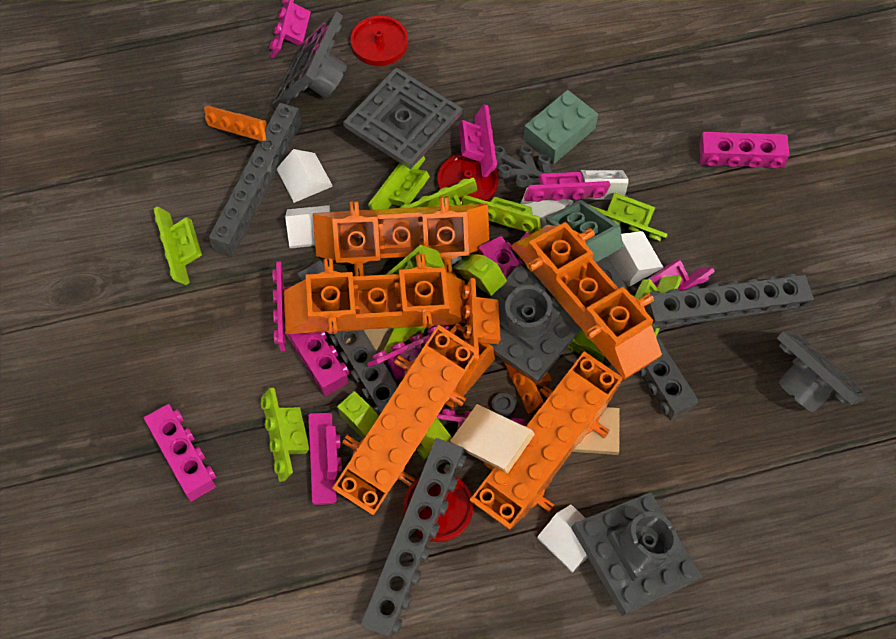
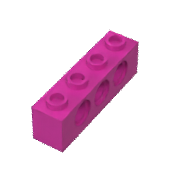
M703 132L699 142L700 165L784 168L789 158L788 136L783 134Z
M502 236L479 246L478 255H484L497 263L506 279L519 264L524 267L521 259H517L513 254L514 251L511 244L505 242ZM500 261H505V262H507V263H506V264H501V263H499V262H500Z
M325 332L286 334L324 397L349 384L347 375L350 373L344 362L339 363L337 360L338 354L332 344L328 346L325 341L327 339ZM314 347H320L318 351H310ZM326 364L332 365L329 369H322V366Z
M167 404L145 416L144 420L190 502L216 488L213 482L216 476L210 465L207 467L203 465L202 460L205 459V456L199 446L193 447L191 441L195 439L189 428H182L180 423L184 419L178 409L173 411L171 406ZM176 429L173 435L167 436L168 431ZM181 448H187L185 453L177 454ZM198 467L196 472L188 474L190 468Z

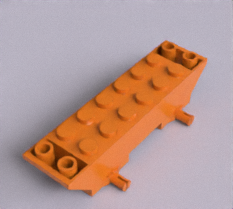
M443 196L439 197L440 206L359 210V201L354 203L350 201V211L313 213L316 256L326 259L331 258L336 260V263L348 262L354 264L355 276H359V271L360 276H364V263L379 261L381 258L407 257L419 245H423L439 251L441 259H443L445 271L447 272L448 264V271L452 272L453 258L469 256V253L479 251V246L489 242L488 203L449 206V197L445 196L444 205Z
M566 222L558 226L546 225L512 244L513 250L525 262L528 270L537 276L584 331L587 339L596 345L624 379L662 356L652 328L653 319L644 308V306L654 301L653 296L647 293L637 299L624 287L619 289L593 260L594 253L586 245L585 241L595 236L591 228L578 233Z
M420 254L415 256L417 267L399 270V274L353 276V272L340 273L334 271L333 259L329 258V267L327 259H324V272L307 274L305 280L284 290L285 333L328 332L332 334L334 332L335 334L338 331L420 326L431 328L438 324H466V319H463L465 299L462 298L465 281L446 273L445 267L432 268L426 266L425 254H421V260Z
M438 324L416 359L409 362L399 355L394 364L406 370L404 378L366 437L358 442L347 434L345 438L353 444L345 439L343 440L342 444H345L354 451L352 459L332 489L374 515L398 479L410 487L412 484L410 481L414 482L416 478L404 472L407 462L446 401L450 399L460 406L465 402L466 398L455 392V389L479 350Z
M584 351L554 391L546 385L539 391L540 394L548 399L526 426L535 435L508 474L484 462L483 465L489 468L491 473L471 497L470 501L508 530L514 527L522 518H525L528 512L537 504L550 513L555 504L543 497L546 488L576 446L581 443L587 434L594 430L603 438L608 435L610 430L601 425L599 419L606 410L623 377Z

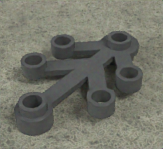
M523 145L520 149V156L525 163L507 155L503 147L495 146L497 165H500L498 175L502 178L517 176L516 185L519 187L540 185L538 180L540 174L552 173L550 168L551 157L546 154L539 155L537 164L542 168V173L536 169L532 158L533 148L531 146Z

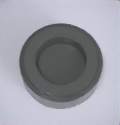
M499 393L492 400V410L503 417H508L515 410V400L508 393Z

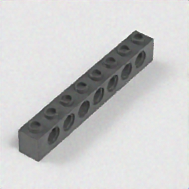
M279 103L265 129L266 140L259 141L209 236L213 251L232 257L236 253L277 172V168L281 164L302 123L299 108Z
M608 257L596 262L619 289L624 287L630 293ZM657 335L656 339L662 356L637 373L646 380L650 394L656 396L661 412L672 421L694 410L699 400ZM654 371H660L663 373V376L656 375ZM665 390H672L676 395H669Z
M320 260L299 272L300 279L302 281L305 280L307 274L324 272V264ZM364 330L338 331L335 334L333 332L329 335L335 346L340 345L343 351L340 354L346 365L348 363L352 364L354 368L351 370L352 375L357 383L362 381L365 387L361 390L368 401L373 399L376 404L373 410L380 415L398 388V385L383 362L368 367L367 363L374 360L372 356L377 354V351ZM349 338H356L353 344H346ZM360 357H367L366 361L362 363L357 362ZM371 375H378L376 380L368 381ZM390 393L387 399H379L381 394Z
M789 274L778 279L776 276H772L762 281H758V279H751L745 283L733 281L724 286L712 284L700 289L698 286L690 287L685 291L672 289L662 294H659L657 291L650 292V296H653L654 301L644 306V308L653 319L652 328L657 329L799 309L809 304L814 298L806 275L796 276L795 274Z
M439 438L435 439L361 626L389 638H392L393 633L398 634L403 621L399 619L403 609H408L412 596L409 595L412 585L417 586L421 576V572L418 571L422 561H427L431 548L428 547L430 539L436 538L440 525L437 524L440 515L444 516L449 505V502L446 501L449 492H454L458 479L455 478L458 469L462 470L465 465L467 456L464 455L463 447ZM440 464H449L451 466L449 472L445 474L439 473L437 469ZM432 486H439L442 489L441 493L436 497L428 494ZM425 508L432 510V516L429 519L422 520L419 518L421 510ZM419 531L423 533V539L419 543H412L410 541V536L413 532ZM404 555L413 556L414 561L411 566H401V559ZM396 578L404 580V587L400 591H393L391 588L392 581ZM386 602L394 603L395 609L391 615H383L382 606Z

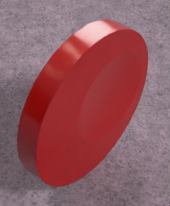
M388 16L366 18L359 22L351 33V48L354 55L363 63L372 66H386L398 61L405 54L408 47V34L405 27L398 20Z
M462 153L447 159L440 167L438 172V189L452 187L463 179L474 178L478 190L467 196L489 202L498 190V171L495 169L487 178L482 177L480 162L462 156ZM461 197V198H459V200H460L461 204L463 205V202H462V198H463V197Z
M456 476L455 478L458 479L456 488L453 493L449 492L446 501L449 502L447 511L444 516L440 515L437 522L440 528L436 538L430 539L431 542L452 540L461 535L471 522L473 503L470 499L472 495L467 485ZM420 477L410 485L405 494L403 503L404 516ZM432 486L428 494L436 497L441 493L442 489L439 486ZM428 508L421 510L419 518L422 520L429 519L432 516V510ZM419 531L414 532L423 539V533Z

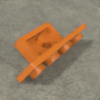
M212 106L204 107L208 126L259 141L266 140L265 129L267 123L265 120Z
M470 278L467 286L464 285L462 290V298L465 299L463 319H466L463 335L464 339H467L468 344L479 350L478 342L498 344L501 340L499 301L497 299L476 297L475 278ZM479 351L468 368L475 366L479 359Z
M504 361L527 413L533 414L544 403L537 387L548 385L552 381L549 373L547 372L537 384Z

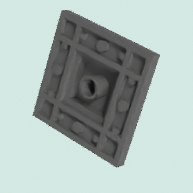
M336 11L300 45L271 104L273 108L276 109L279 103L288 105L292 98L295 99L307 87L323 98H327L338 86L347 68L345 62L330 53L334 44L332 38L334 35H337L342 27L340 22L343 15Z
M395 68L343 123L345 128L411 170L460 117L462 108L400 69Z
M519 264L507 277V282L490 297V299H497L499 301L501 336L498 344L490 345L493 346L495 355L538 384L582 329L537 276Z
M783 331L777 337L781 342L779 347L789 355L795 354L797 356L792 361L794 364L779 379L778 383L790 396L794 395V399L807 410L815 412L834 393L845 405L847 403L854 405L863 402L869 396L799 333Z
M651 492L578 521L571 527L621 616L689 586L702 578L701 573L680 541L676 530L673 529L671 522L666 518Z

